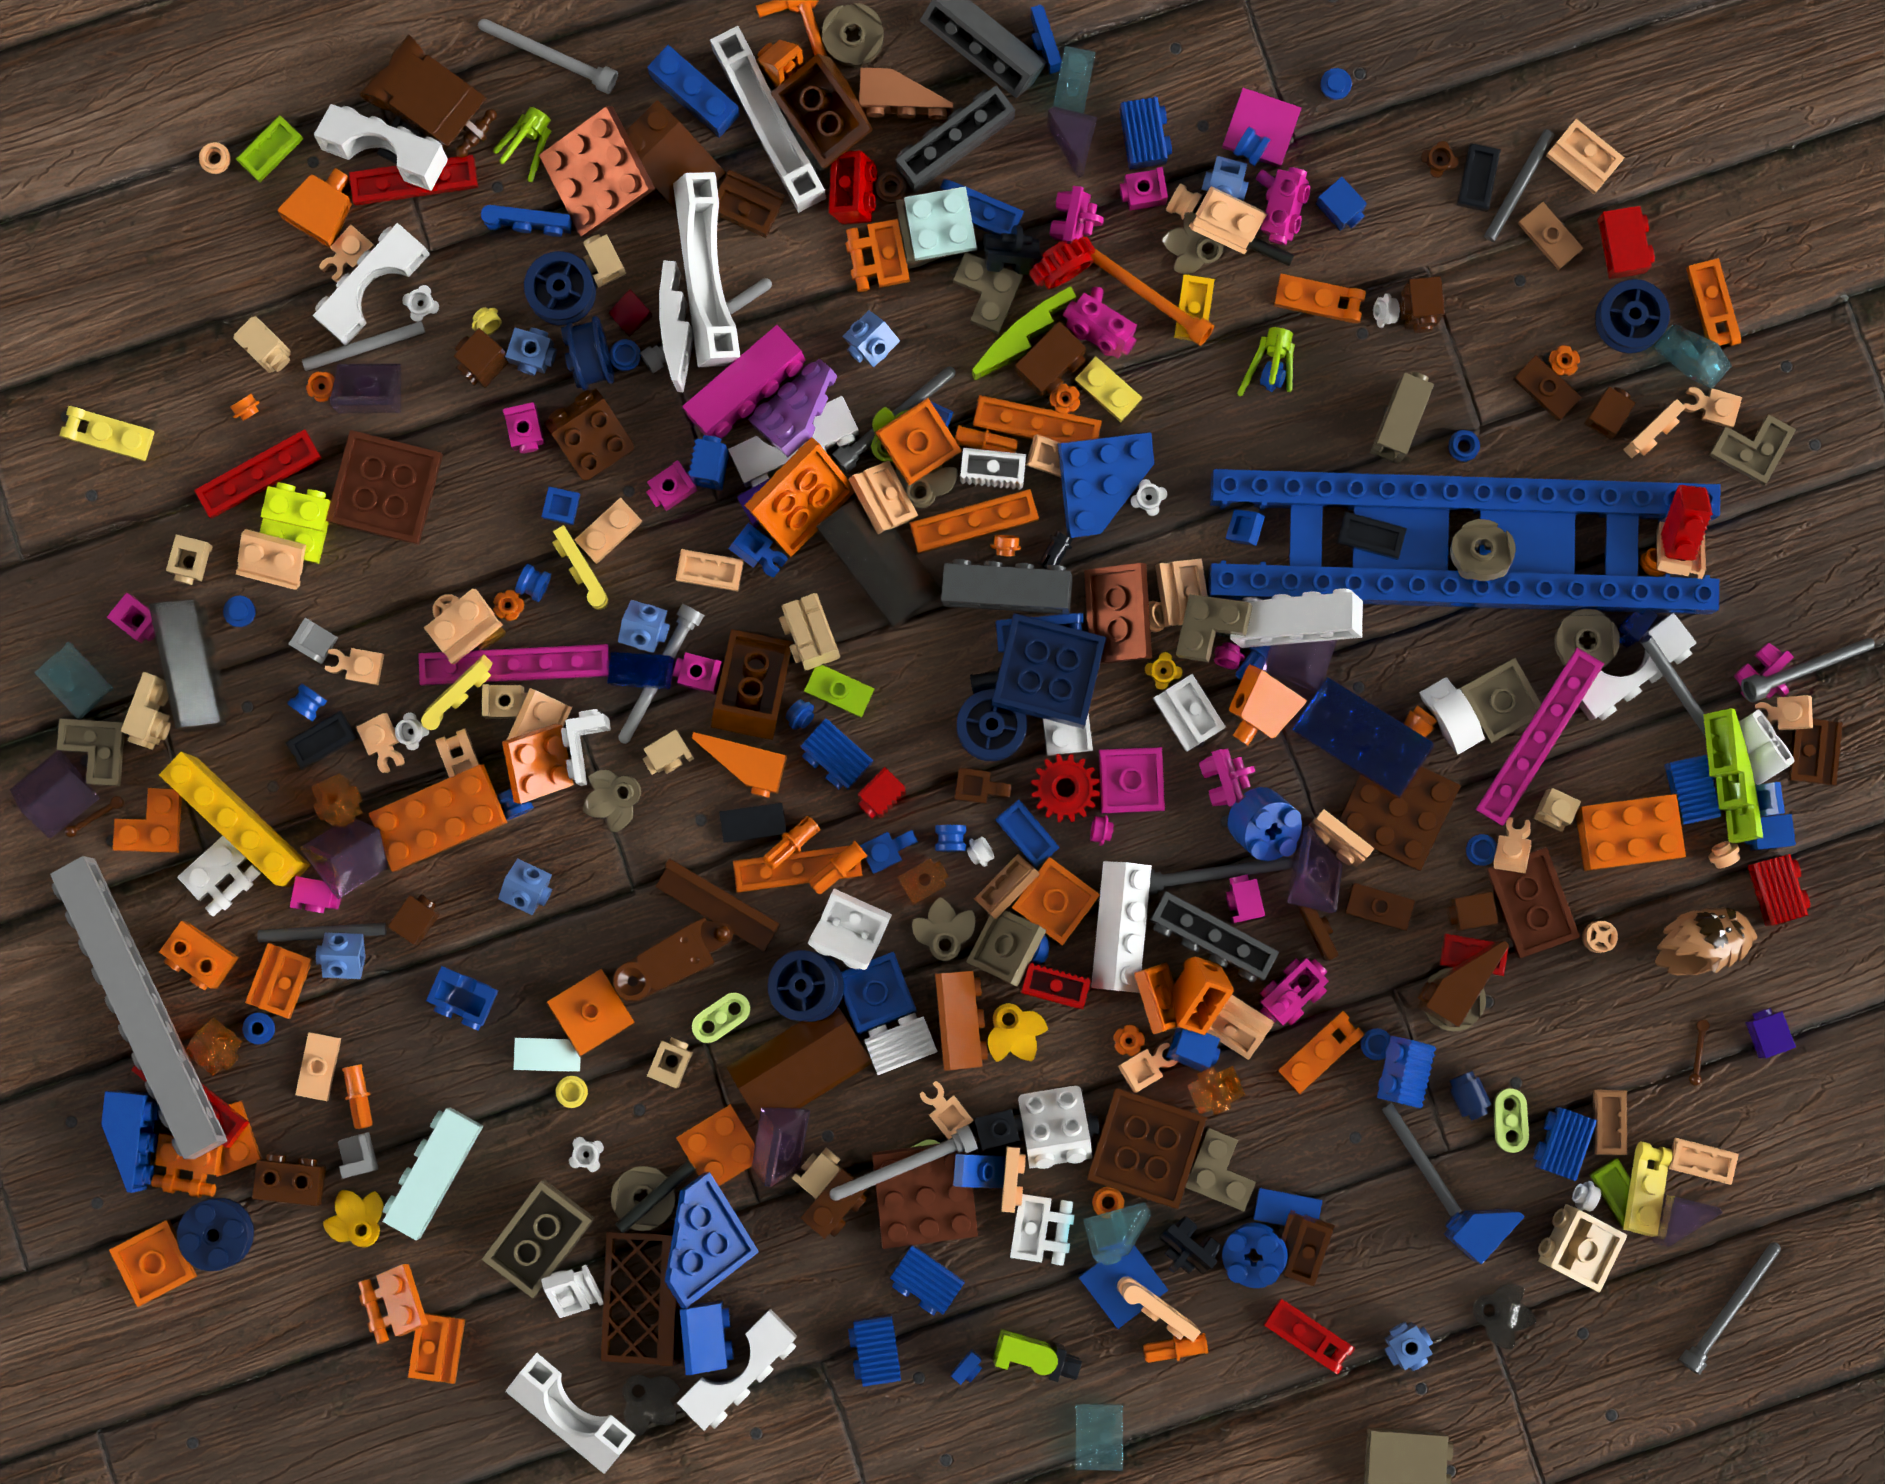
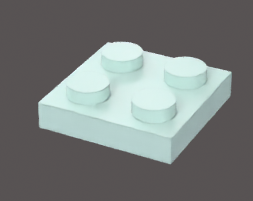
M966 186L904 197L915 261L977 250Z

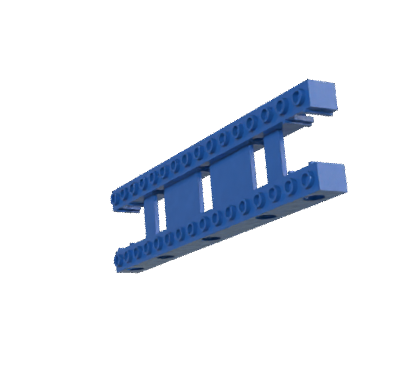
M1214 469L1211 474L1210 506H1220V510H1224L1225 507H1229L1233 502H1252L1254 507L1259 508V511H1264L1265 508H1290L1289 566L1266 565V562H1260L1259 565L1226 564V561H1221L1219 564L1212 563L1209 567L1208 597L1241 601L1246 597H1256L1261 600L1272 599V596L1277 594L1299 597L1304 592L1310 591L1332 594L1335 589H1349L1363 601V604L1574 611L1595 609L1607 612L1711 615L1719 610V579L1710 578V575H1704L1703 579L1670 577V574H1664L1661 577L1638 576V520L1657 519L1658 523L1660 521L1665 522L1677 487L1679 485H1687L1707 489L1713 513L1710 516V521H1713L1720 516L1721 484ZM1325 506L1348 507V510H1354L1353 514L1407 528L1399 559L1395 560L1353 548L1352 568L1321 567L1322 516ZM1451 510L1474 511V514H1480V519L1494 521L1498 523V528L1502 529L1505 533L1507 530L1512 535L1516 552L1513 563L1504 577L1490 581L1465 579L1459 575L1458 571L1448 570L1449 512ZM1577 514L1599 515V518H1606L1605 575L1574 574L1575 516ZM1479 545L1480 555H1487V553L1491 552L1490 550H1485L1484 545Z

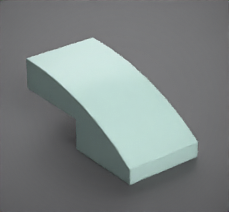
M515 1038L514 1070L580 1072L581 1057H579L569 1039Z

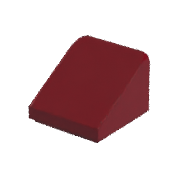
M631 289L623 295L608 313L629 337L652 317L651 311Z

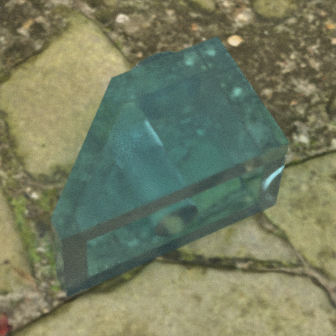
M1065 46L1052 116L1082 122L1096 52Z
M1673 324L1654 346L1656 351L1688 378L1711 389L1715 387L1732 367L1718 343L1676 324Z
M1145 1202L1083 1219L1091 1253L1097 1263L1102 1262L1104 1265L1119 1262L1122 1256L1129 1255L1152 1216Z

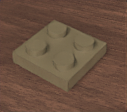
M1516 658L1459 688L1474 710L1489 744L1529 723L1541 705Z
M1006 910L996 920L990 915L966 962L1018 987L1047 930Z

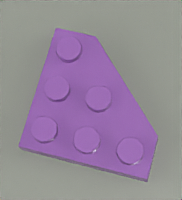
M821 359L809 363L803 368L802 373L792 382L784 384L778 390V394L771 400L759 405L748 420L755 429L784 455L789 457L813 436L816 428L812 423L815 416L817 417L822 414L828 400L825 392L828 386L834 385L837 375Z

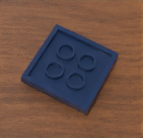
M1014 613L991 705L1084 729L1106 637Z

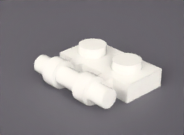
M222 836L177 878L197 900L201 901L208 894L212 896L214 900L205 909L214 917L222 909L226 910L232 905L231 901L241 891H247L254 885L252 881L261 873L254 865H251L243 872L239 866L247 858ZM231 874L235 881L222 892L218 885Z
M1022 1194V1205L1017 1208L1010 1258L1042 1263L1043 1252L1048 1250L1053 1251L1051 1264L1064 1266L1065 1254L1069 1253L1070 1243H1067L1070 1224L1073 1225L1075 1216L1072 1214L1073 1201L1061 1200L1059 1212L1050 1211L1052 1198ZM1048 1221L1057 1222L1055 1241L1045 1240Z

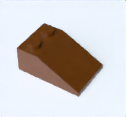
M821 54L815 55L771 92L775 101L823 169L827 168L873 130L850 85L830 57Z
M658 100L626 130L655 187V191L676 212L673 183L685 173L715 172L717 183L726 175L721 166Z
M731 629L715 700L711 728L773 740L791 655L789 646L793 644L792 641Z
M1505 941L1494 942L1437 977L1433 982H1426L1417 996L1421 1000L1417 1007L1449 1027H1460L1510 944Z

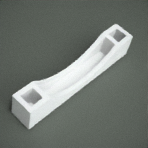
M739 26L710 39L712 50L798 213L825 200V189L792 133L778 104L771 95L765 78Z
M715 172L685 173L673 183L697 365L698 367L728 366L740 357L736 325L726 305L719 274L717 256L719 197Z

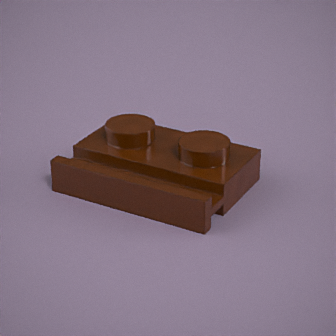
M728 170L718 190V217L766 238L782 203L785 201V195Z
M1812 719L1813 728L1793 730L1791 754L1795 762L1789 766L1788 781L1835 786L1837 785L1843 722Z
M1291 1210L1281 1237L1288 1253L1287 1264L1282 1272L1284 1276L1314 1286L1335 1225L1308 1215L1297 1214L1294 1210Z

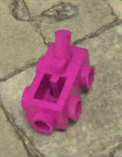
M1289 167L1288 171L1278 169L1275 178L1265 170H1261L1256 176V180L1268 188L1266 193L1268 205L1265 212L1267 216L1260 230L1269 237L1268 240L1270 242L1287 245V241L1292 242L1294 234H1297L1300 230L1302 205L1307 203L1310 196V185L1306 179L1307 172L1305 170L1295 167Z
M1092 287L1090 296L1083 293L1077 302L1072 300L1063 314V317L1068 319L1065 327L1072 330L1076 338L1081 340L1087 339L1098 346L1100 351L1106 356H1114L1119 359L1122 353L1128 355L1137 340L1133 337L1137 324L1115 312L1107 305L1102 304L1103 289L1101 287Z
M1295 958L1283 970L1286 976L1278 984L1273 980L1260 992L1264 998L1259 1001L1263 1006L1259 1012L1274 1021V1023L1277 1021L1280 1025H1284L1288 1022L1290 1026L1294 1024L1304 1014L1301 1008L1309 1000L1314 1004L1327 992L1324 988L1329 982L1324 976L1327 970L1316 959L1310 962L1307 958H1304L1300 962ZM1301 975L1308 976V986L1301 987L1298 984V979Z

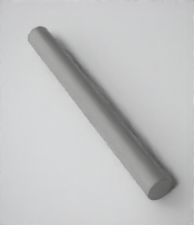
M422 321L304 358L302 363L305 371L426 332Z

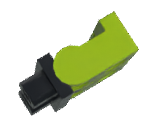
M1004 1329L1000 1331L992 1359L996 1367L1008 1370L1011 1361L1031 1367L1035 1373L1046 1375L1049 1380L1055 1382L1059 1381L1060 1376L1077 1380L1082 1363L1078 1356L1068 1354L1062 1344L1054 1342L1052 1348L1050 1344Z

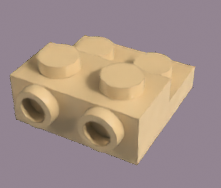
M146 672L142 673L120 731L129 735V742L153 750L155 744L159 745L160 740L166 739L171 723L168 722L170 716L158 710L160 706L166 704L169 698L170 689L167 688L168 681Z
M1565 1204L1564 1208L1559 1209L1553 1216L1552 1223L1555 1227L1550 1237L1543 1239L1539 1245L1538 1253L1540 1258L1538 1262L1600 1293L1628 1235L1575 1207Z

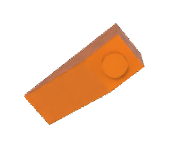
M780 39L774 45L772 43L765 45L757 54L759 58L756 59L762 74L775 88L804 65L802 49L797 44Z
M693 732L692 739L747 787H751V794L766 798L770 797V793L778 794L787 760L786 755Z

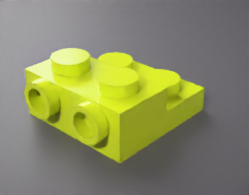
M277 482L276 488L268 486L260 516L263 520L259 533L306 544L304 561L319 564L329 525L326 518L331 501L325 499L326 493L308 489L307 494L295 492V486Z

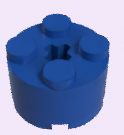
M1258 787L1244 793L1246 797L1239 803L1235 802L1228 815V829L1234 839L1253 857L1259 860L1272 861L1283 856L1292 855L1297 848L1296 843L1302 831L1300 812L1270 788Z

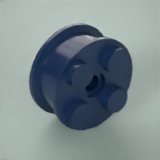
M555 251L542 255L531 264L525 276L524 292L528 303L539 318L553 325L564 326L568 322L574 324L580 321L590 312L596 298V284L588 266L583 260L568 252ZM557 286H565L563 290L555 291Z
M1638 279L1626 280L1612 287L1599 302L1595 313L1596 329L1601 339L1610 348L1622 353H1638L1651 347L1664 334L1670 320L1669 304L1661 290L1647 281ZM1629 313H1633L1636 319H1632Z
M593 316L592 322L576 326L568 322L565 327H561L564 344L569 346L570 351L565 353V359L569 372L573 371L576 387L588 390L589 384L606 380L609 384H613L614 371L609 357L610 351L598 316Z
M995 689L983 690L969 697L962 705L957 717V734L960 743L969 754L983 761H999L1014 754L1021 746L1027 729V720L1024 713L991 705ZM993 720L997 723L998 727L995 730H989L986 728V723Z
M797 950L787 953L775 963L768 979V994L773 1006L786 1018L796 1021L815 1022L825 1019L837 1009L844 993V980L840 968L831 958L818 952Z
M213 1198L192 1206L183 1215L177 1230V1242L183 1257L191 1265L204 1271H219L237 1264L248 1254L254 1239V1226L248 1212L237 1202L226 1198ZM214 1229H216L219 1232L218 1239H216L213 1235Z

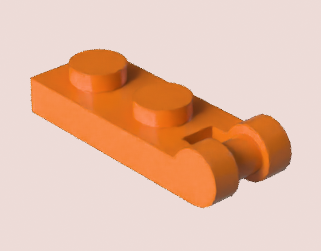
M1719 258L1688 266L1686 270L1704 330L1708 351L1718 350L1721 345L1728 343L1730 346L1740 344L1741 335ZM1724 323L1726 331L1717 333L1715 325Z
M1280 274L1274 307L1349 323H1360L1362 313L1359 310L1361 302L1365 301L1366 291ZM1340 299L1349 300L1347 309L1338 308Z
M1344 1010L1337 1014L1277 1070L1298 1094H1301L1365 1035L1359 1027L1355 1028L1348 1021L1350 1017ZM1338 1028L1346 1036L1340 1043L1331 1035Z

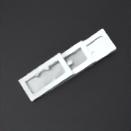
M663 260L659 290V319L663 351L671 380L677 392H684L694 336L690 323L685 322L687 301L683 292L678 291L681 278L680 270L676 261Z

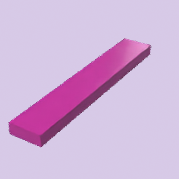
M608 644L470 651L456 664H451L448 661V657L442 652L418 653L419 681L421 686L453 684L483 654L493 663L488 671L491 676L484 683L610 677Z
M1578 647L1575 649L1476 808L1477 811L1502 826L1505 824L1601 671L1604 663Z

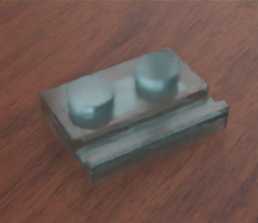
M67 642L66 646L59 652L57 651L35 674L68 710L80 720L103 699V696L114 688L71 642Z
M1076 1403V1470L1123 1471V1404Z

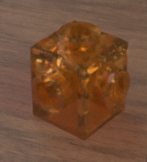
M339 773L311 786L317 800L314 803V809L321 821L325 820L334 827H343L354 822L355 817L362 814L359 803L363 802L360 792L355 785L351 786L349 780Z
M213 1017L194 1034L186 1048V1053L199 1067L215 1076L222 1068L227 1071L235 1064L239 1058L236 1052L243 1041L233 1031L227 1029Z
M1233 1066L1217 1072L1214 1067L1197 1073L1198 1080L1187 1085L1199 1114L1211 1110L1214 1115L1220 1114L1232 1108L1231 1102L1245 1096Z

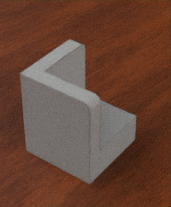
M304 618L290 640L289 645L318 663L323 664L328 655V650L332 649L338 637L309 619Z
M369 1132L338 1141L343 1166H339L342 1179L378 1170Z

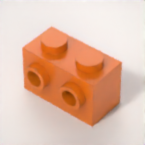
M180 921L159 951V953L166 957L163 961L166 965L177 972L183 969L192 976L189 980L203 990H206L207 987L218 989L239 959L234 953L188 921Z

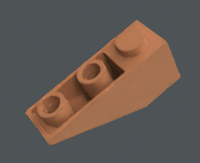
M860 69L859 104L868 117L879 118L883 117L884 113L897 114V117L903 119L915 118V115H928L930 119L943 120L953 113L952 102L893 69Z

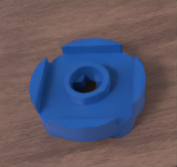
M1261 1223L1243 1224L1232 1232L1224 1243L1222 1260L1225 1269L1228 1271L1229 1279L1234 1283H1240L1249 1288H1263L1275 1283L1285 1269L1288 1259L1286 1245L1282 1238L1279 1239L1272 1232L1273 1229ZM1251 1248H1254L1257 1254L1263 1256V1259H1259L1255 1263L1248 1258L1247 1254L1251 1252Z

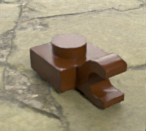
M959 768L955 800L987 804L988 795L1010 798L1012 785L991 782V772Z

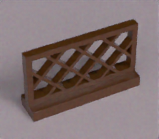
M607 1232L601 1361L660 1364V1366L681 1364V1307L665 1283L673 1234L630 1232L623 1234L622 1232ZM615 1239H626L635 1249L623 1261L614 1252ZM634 1240L644 1241L638 1246V1244ZM650 1241H662V1255L653 1263L642 1248ZM637 1253L649 1265L638 1278L626 1266ZM614 1260L618 1264L616 1268H614ZM660 1262H661V1271H660L659 1268L657 1267V1265H658ZM620 1269L633 1281L622 1293L613 1285V1276ZM652 1270L661 1279L660 1288L654 1294H651L640 1282ZM635 1286L648 1298L637 1310L624 1297ZM614 1293L617 1298H615L612 1301V1295ZM659 1294L660 1303L655 1299ZM619 1301L631 1313L621 1325L612 1317V1308ZM650 1303L659 1311V1320L652 1327L639 1314ZM634 1318L646 1330L635 1343L623 1330ZM611 1325L615 1328V1330L612 1333ZM657 1327H658V1335L654 1332V1330H655ZM619 1333L630 1347L622 1355L610 1354V1340ZM649 1335L658 1344L657 1357L646 1356L638 1347ZM634 1350V1352H635L638 1356H633V1355H628V1354L631 1353V1352Z

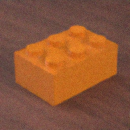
M1677 794L1582 806L1576 812L1584 871L1686 857Z

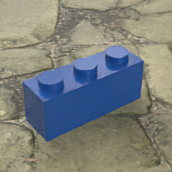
M667 45L647 67L650 78L718 138L740 116L738 105L671 46Z

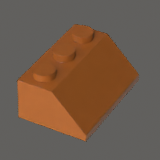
M973 971L935 974L944 1071L982 1067V1060H988L986 1041H980L979 1028H985L983 1009H977L976 996H982L980 977H974Z

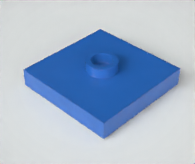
M894 951L871 960L865 970L850 968L841 972L844 980L843 998L858 1035L917 1012Z
M1129 1238L1079 1276V1279L1117 1329L1140 1313L1144 1307L1140 1303H1128L1117 1289V1283L1122 1277L1129 1276L1158 1297L1168 1291V1288Z

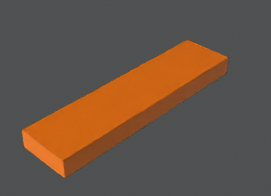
M979 395L973 427L1033 440L1034 435L1038 434L1064 443L1099 438L1102 421Z
M1031 489L913 521L909 524L917 552L920 554L1039 520Z
M849 846L792 853L776 869H771L765 863L763 857L733 861L736 892L808 884L809 879L831 862L829 858H836ZM861 861L846 873V878L863 876Z

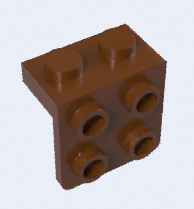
M596 388L592 391L582 392L575 398L574 403L566 408L555 410L550 414L549 419L544 422L583 480L591 479L634 449V443Z

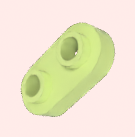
M729 993L694 1018L692 1022L694 1036L701 1042L712 1043L726 1035L749 1017L751 1006L748 999L740 993ZM734 1002L738 1003L741 1007V1011L737 1015L729 1012V1006ZM706 1021L714 1023L715 1028L713 1032L706 1033L703 1030V1024Z
M1506 1088L1499 1091L1493 1100L1495 1140L1502 1150L1516 1153L1522 1151L1529 1141L1527 1101L1520 1091ZM1511 1098L1514 1101V1107L1508 1111L1504 1108V1101ZM1510 1130L1516 1133V1139L1513 1142H1508L1506 1139V1133Z

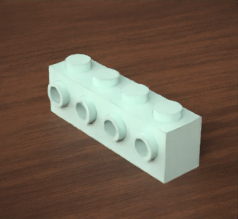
M451 1107L446 1108L444 1112L439 1110L430 1125L434 1129L428 1141L423 1139L414 1153V1156L418 1157L412 1169L409 1167L405 1169L398 1184L402 1185L396 1197L391 1195L382 1211L386 1214L382 1222L414 1240L421 1239L483 1128V1125Z

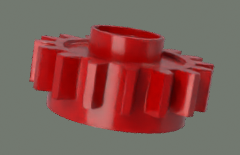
M1082 236L1078 240L1076 238L1069 244L1066 240L1061 241L1042 254V261L1035 264L1034 268L1029 271V274L1037 287L1045 285L1048 290L1054 289L1086 270L1093 263L1090 255L1094 254L1096 249L1088 236Z
M1057 754L1056 763L1053 764L1048 759L1044 760L1045 771L1040 768L1035 770L1037 775L1040 776V780L1031 781V785L1038 787V791L1031 794L1032 798L1040 799L1036 806L1037 810L1045 807L1047 809L1045 817L1048 819L1052 814L1057 815V823H1061L1065 816H1068L1069 821L1073 823L1077 813L1082 818H1085L1087 815L1084 808L1094 809L1096 806L1090 800L1091 797L1100 796V792L1093 790V786L1100 783L1099 779H1091L1090 777L1095 770L1094 767L1086 770L1083 767L1085 759L1082 758L1078 763H1075L1073 754L1068 756L1067 761H1063L1061 755ZM1062 780L1070 781L1074 786V793L1069 797L1059 795L1056 790L1058 782Z

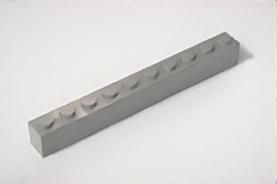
M82 856L50 873L54 882L52 884L53 892L59 900L63 901L67 909L65 917L70 926L76 929L80 937L78 944L85 956H89L93 965L91 969L92 975L106 992V1005L112 1013L116 1014L120 1022L118 1030L122 1038L126 1042L129 1041L134 1052L131 1054L135 1066L142 1070L147 1080L145 1082L146 1090L153 1099H156L160 1107L158 1111L160 1120L164 1126L169 1127L174 1137L172 1145L179 1156H183V1159H196L227 1142L226 1135L96 860Z

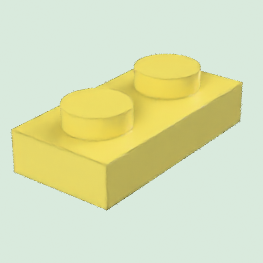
M1096 356L1074 380L1120 423L1142 400V397Z

